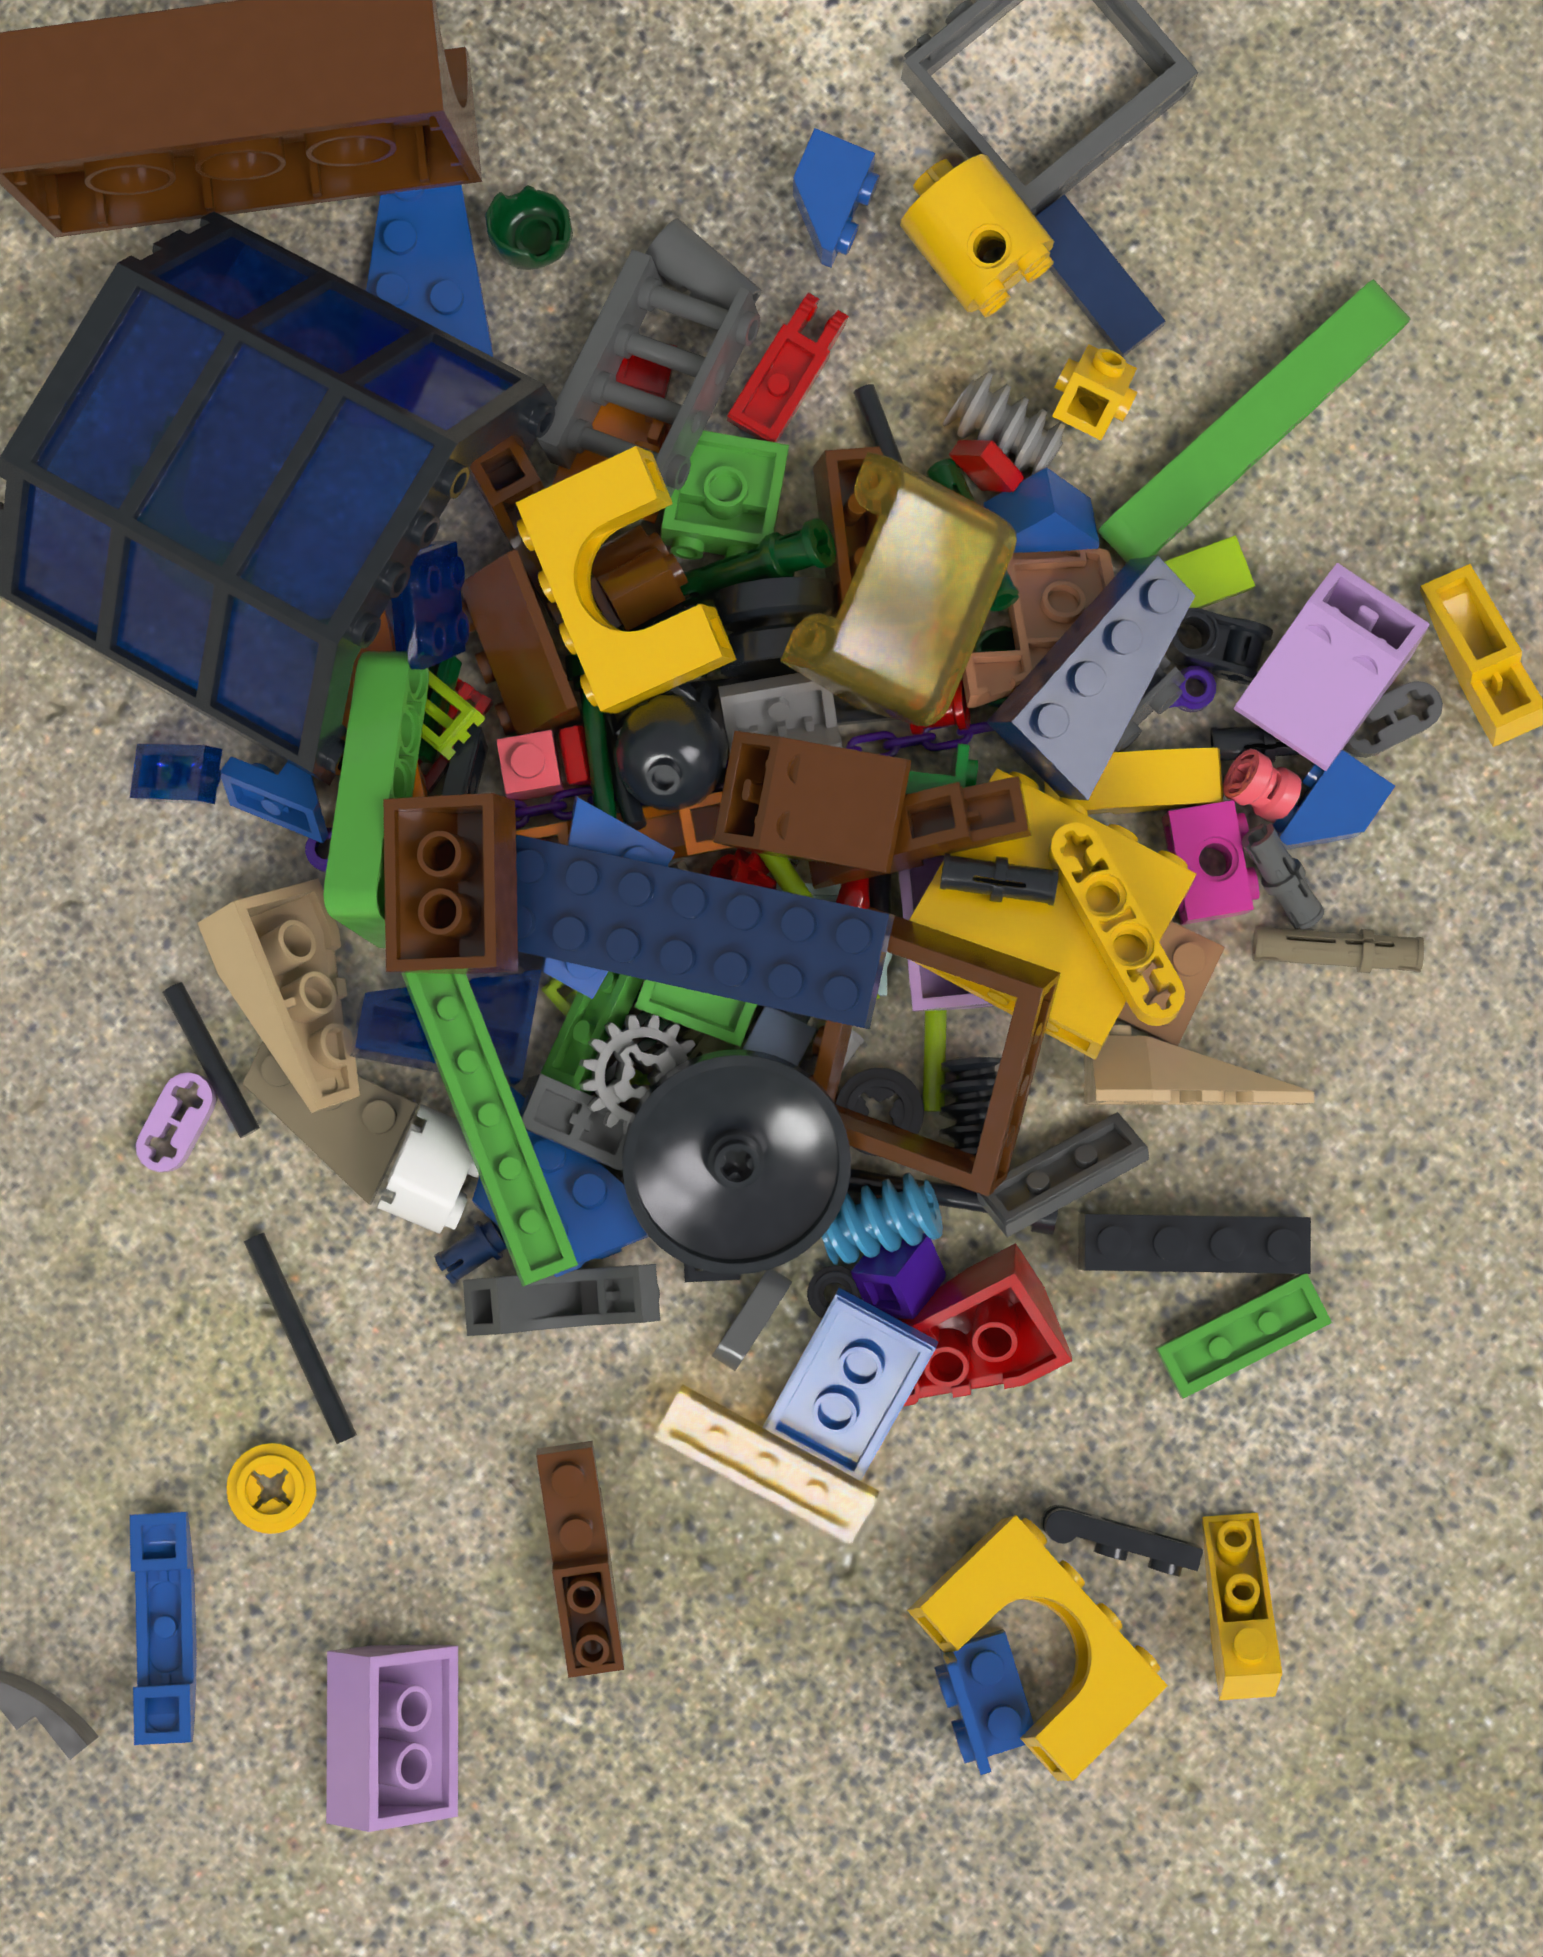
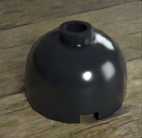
M659 695L649 699L646 705L637 708L635 711L633 709L625 717L615 743L616 772L625 789L642 804L658 810H682L700 804L717 787L728 759L727 735L723 727L720 730L717 722L710 717L711 711L702 703L684 696Z

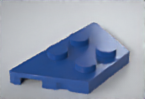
M511 1086L510 1090L520 1111L525 1098ZM527 1131L578 1263L575 1267L554 1274L555 1277L579 1269L589 1260L604 1259L622 1252V1247L649 1237L631 1209L624 1184L598 1161ZM479 1176L472 1201L478 1209L498 1225Z

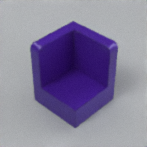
M923 1233L922 1241L914 1246L907 1244L902 1238L900 1248L893 1252L886 1250L881 1244L880 1252L877 1256L869 1258L863 1255L851 1271L863 1301L895 1318L911 1320L919 1314L946 1278V1272L934 1244L925 1233Z

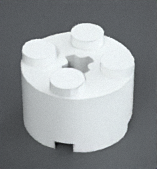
M421 1104L417 1111V1117L425 1119L423 1127L411 1124L387 1180L388 1185L386 1189L394 1192L392 1199L381 1195L377 1208L440 1234L444 1226L453 1230L457 1227L468 1200L466 1198L467 1194L460 1192L467 1174L476 1178L479 1174L458 1119Z

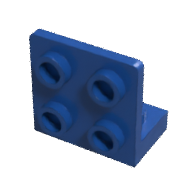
M1004 1629L970 1639L958 1651L944 1653L940 1649L944 1664L934 1667L947 1708L958 1706L961 1718L951 1721L964 1763L975 1761L980 1775L992 1772L987 1757L1024 1746L1025 1744L1020 1737L1034 1725Z

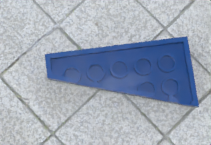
M462 185L380 195L366 291L494 358ZM362 314L355 365L394 342L403 334ZM427 347L421 348L363 385V387L446 431L501 394L498 384ZM349 402L347 415L349 427L412 435Z

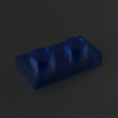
M137 744L129 798L147 802L215 804L217 788L221 780L220 764L223 749L207 745Z

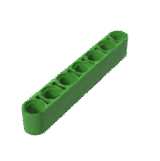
M1374 279L1368 282L1121 506L1099 528L1098 533L1126 563L1130 559L1156 555L1391 341L1409 323L1411 318Z

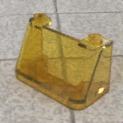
M867 452L857 476L854 491L855 498L861 507L873 514L879 515L837 617L814 614L803 619L791 634L780 661L854 707L916 726H929L940 720L950 707L1014 553L1017 542L1016 532L1009 522L996 513L890 457Z

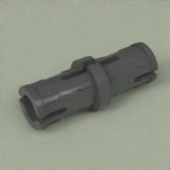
M1261 824L1248 831L1242 839V846L1257 865L1262 875L1261 884L1266 892L1278 899L1295 929L1300 927L1302 930L1315 925L1323 917L1325 909L1309 888L1304 878L1306 870L1298 859L1292 858L1287 852L1272 824H1268V826Z

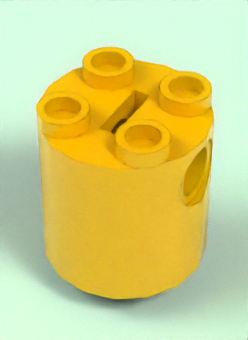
M980 154L972 157L955 168L948 159H943L926 170L913 184V189L919 195V198L904 214L900 226L967 312L979 310L985 318L991 316L1011 298L1007 293L1009 289L1023 278L1028 283L1033 282L1053 265L1054 261L1049 256L1054 244L1053 239L987 155ZM996 247L1006 249L1003 257L995 263L982 262L983 256L988 250Z

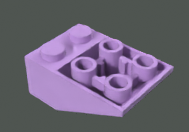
M1336 563L1236 703L1234 710L1324 771H1327L1410 660L1430 624L1339 563Z

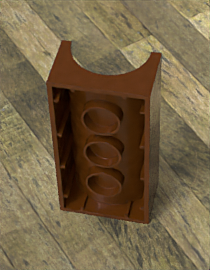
M235 0L0 32V185L55 238L201 219L213 211L225 216L386 195L402 191L482 182L469 53L466 47L444 49L436 0Z

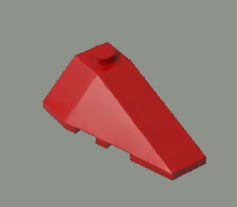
M1016 1243L968 1267L940 1286L913 1320L896 1318L938 1341L933 1355L904 1406L915 1405L919 1398L952 1393L953 1398L971 1395L972 1389L1004 1384V1389L1024 1386L1072 1362L1071 1351L1045 1287Z

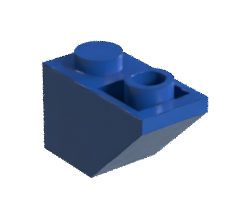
M814 128L793 177V197L821 264L832 268L838 252L844 255L849 253L859 228V224L852 222L859 203L866 206L870 204L880 175L873 172L874 152Z
M1342 750L1327 771H1324L1314 763L1301 781L1309 788L1289 814L1283 819H1277L1272 825L1278 832L1277 834L1286 850L1355 838L1365 832L1395 788V785Z

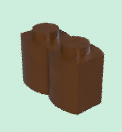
M638 525L606 542L599 548L592 564L591 573L597 579L626 632L686 600L680 587L688 583L687 578L673 553L669 554L656 531L647 535L644 529Z

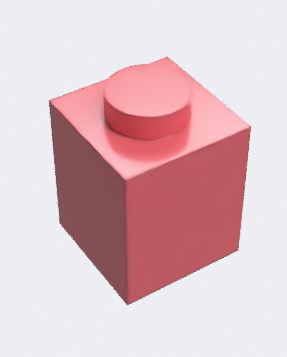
M552 730L496 739L507 798L521 801L555 795L557 792L564 790L557 746Z

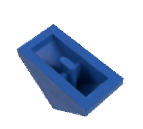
M1047 467L1021 481L1014 492H1002L983 504L982 511L985 524L992 538L1000 541L1005 553L1098 549L1100 542L1091 498Z

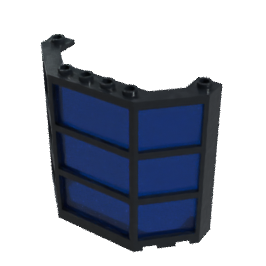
M213 211L201 218V228L190 234L179 229L153 243V254L141 260L131 255L116 264L0 455V477L6 480L4 503L0 502V598L32 618L330 786L334 777L341 775L347 728L342 725L354 660L361 648H367L376 638L381 625L380 617L391 598L398 597L405 589L410 578V566L421 548H427L435 539L440 527V516L450 499L457 498L466 487L470 475L469 467L472 462L511 435L519 446L529 451L536 438L543 437L550 429L555 417L557 402L545 384Z

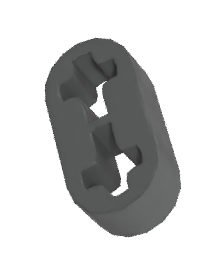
M1414 681L1384 694L1364 722L1372 724L1384 718L1388 727L1381 729L1373 736L1375 745L1371 746L1367 739L1357 741L1353 735L1345 745V749L1356 757L1367 758L1375 756L1424 732L1436 723L1442 714L1443 703L1439 692L1434 686L1426 682ZM1407 694H1411L1415 700L1423 698L1426 700L1428 708L1422 712L1424 721H1420L1416 715H1410L1398 721L1394 712L1402 709L1409 703Z
M774 1269L766 1270L715 1349L712 1357L736 1371L789 1289L792 1281Z

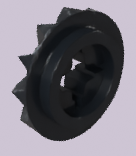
M888 1068L867 1069L854 1075L842 1087L837 1097L836 1105L868 1116L870 1111L865 1105L866 1101L861 1097L863 1093L869 1099L873 1098L878 1103L886 1098L889 1100L896 1094L898 1099L892 1103L893 1107L889 1111V1115L893 1119L892 1123L904 1130L915 1134L919 1133L924 1118L923 1101L913 1082L900 1072ZM853 1147L854 1149H856L857 1151H859V1152H861V1153H863V1154H865V1155L877 1156V1155H874V1154H871V1153H869V1152H866V1151H863V1150H860V1149H858V1148Z

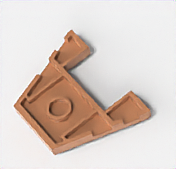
M945 515L940 516L937 529L944 569L963 568L960 561L961 548ZM1098 548L1075 551L1005 553L1003 562L1014 586L1019 591L1018 600L1008 607L1015 650L963 653L960 666L967 708H975L1009 696L1114 578L1109 550Z

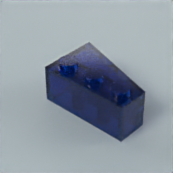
M542 969L525 971L521 974L490 978L486 976L468 980L509 1086L515 1087L523 1079ZM407 987L365 992L359 1005L350 1056L440 1073Z

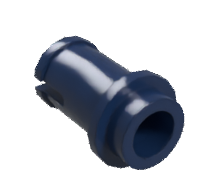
M491 1219L484 1224L477 1221L473 1224L474 1231L444 1251L434 1255L441 1271L447 1269L448 1273L445 1274V1277L453 1285L491 1258L497 1261L503 1258L502 1251L507 1249L500 1228Z

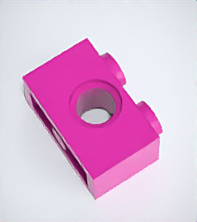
M1234 800L1168 811L1162 817L1167 851L1182 858L1187 863L1188 869L1196 873L1189 892L1178 908L1180 924L1186 925L1245 915L1254 910L1252 900L1259 899V883L1255 868H1246L1242 839L1249 831L1244 812L1236 813ZM1213 848L1222 853L1226 861V869L1223 875L1210 876L1202 870L1199 856L1203 849Z

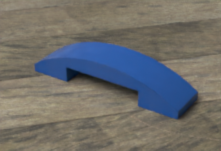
M188 1512L130 1515L131 1572H135L137 1686L133 1687L134 1745L193 1742L196 1707L197 1639L194 1566Z

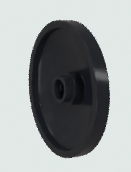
M723 1050L700 1055L676 1066L662 1076L648 1090L636 1107L628 1124L622 1151L624 1186L631 1209L641 1227L661 1249L679 1261L697 1269L712 1273L742 1275L757 1273L783 1265L804 1253L824 1235L837 1217L844 1202L850 1180L851 1155L846 1129L840 1113L825 1089L812 1076L793 1063L775 1055L752 1050Z

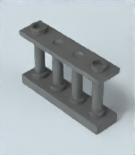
M632 249L556 401L553 423L548 432L543 437L537 439L550 463L570 469L577 453L581 454L585 450L611 458L634 446H638L593 429L592 423L600 407L612 403L672 425L659 453L641 447L653 453L671 498L674 490L681 489L688 478L691 467L690 457L744 346H750L758 334L760 315L750 290L740 287L729 310L663 287L652 256ZM657 308L719 331L706 357L639 334V328L647 312H652ZM634 355L695 377L683 404L681 405L617 382L616 374L623 358L628 359Z

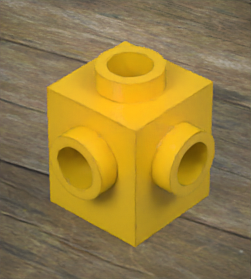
M1088 344L1079 362L1071 358L1067 360L1054 388L1063 392V395L1052 417L1101 441L1113 417L1122 422L1124 421L1138 393L1129 388L1137 368L1128 364L1115 351L1104 348L1098 349Z

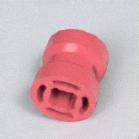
M1255 749L1244 751L1235 759L1223 783V793L1228 799L1234 800L1235 803L1243 806L1250 804L1257 816L1270 823H1274L1277 819H1283L1295 806L1302 788L1301 779L1297 774L1285 767H1273L1270 758Z

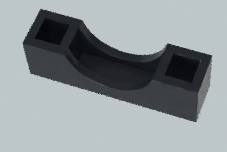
M1078 1214V1270L1311 1274V1217Z

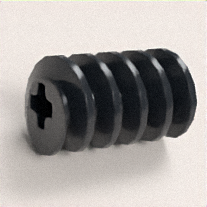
M957 1057L941 1063V1071L955 1076L956 1080L942 1084L940 1086V1093L956 1099V1102L940 1107L939 1115L955 1121V1125L940 1129L939 1137L954 1143V1148L976 1156L998 1073L995 1071V1066L1000 1065L1001 1058Z

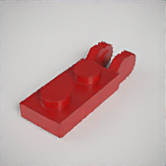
M811 293L804 297L787 325L783 323L727 415L729 423L758 440L778 443L828 361L830 350L848 320V315L837 310L828 319L823 329L824 331L817 342L802 335L801 333L807 323L814 317L820 300Z

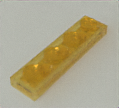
M683 1384L654 1436L655 1439L850 1545L861 1529L880 1492Z

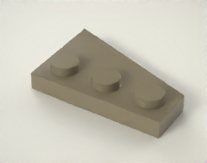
M262 1041L242 1084L365 1202L372 1205L419 1104L358 1076L359 1097L311 1113Z

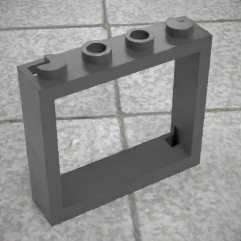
M971 0L962 2L946 18L947 26L933 37L928 33L922 35L917 39L916 45L904 54L906 59L903 61L901 80L968 159L980 154L987 155L1032 214L1037 216L1192 90L1198 71L1137 0L1092 1L1158 78L1026 186H1024L931 77V75L1023 0H977L974 4Z

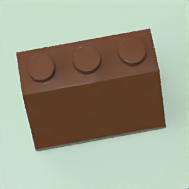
M515 549L502 555L459 583L464 600L456 602L455 606L466 634L477 630L484 650L474 655L486 685L496 681L504 701L495 704L494 707L505 735L516 732L518 736L552 730V733L555 734L560 732V729L583 723L578 705L518 550Z
M495 793L383 799L386 972L439 974L518 972L515 801Z

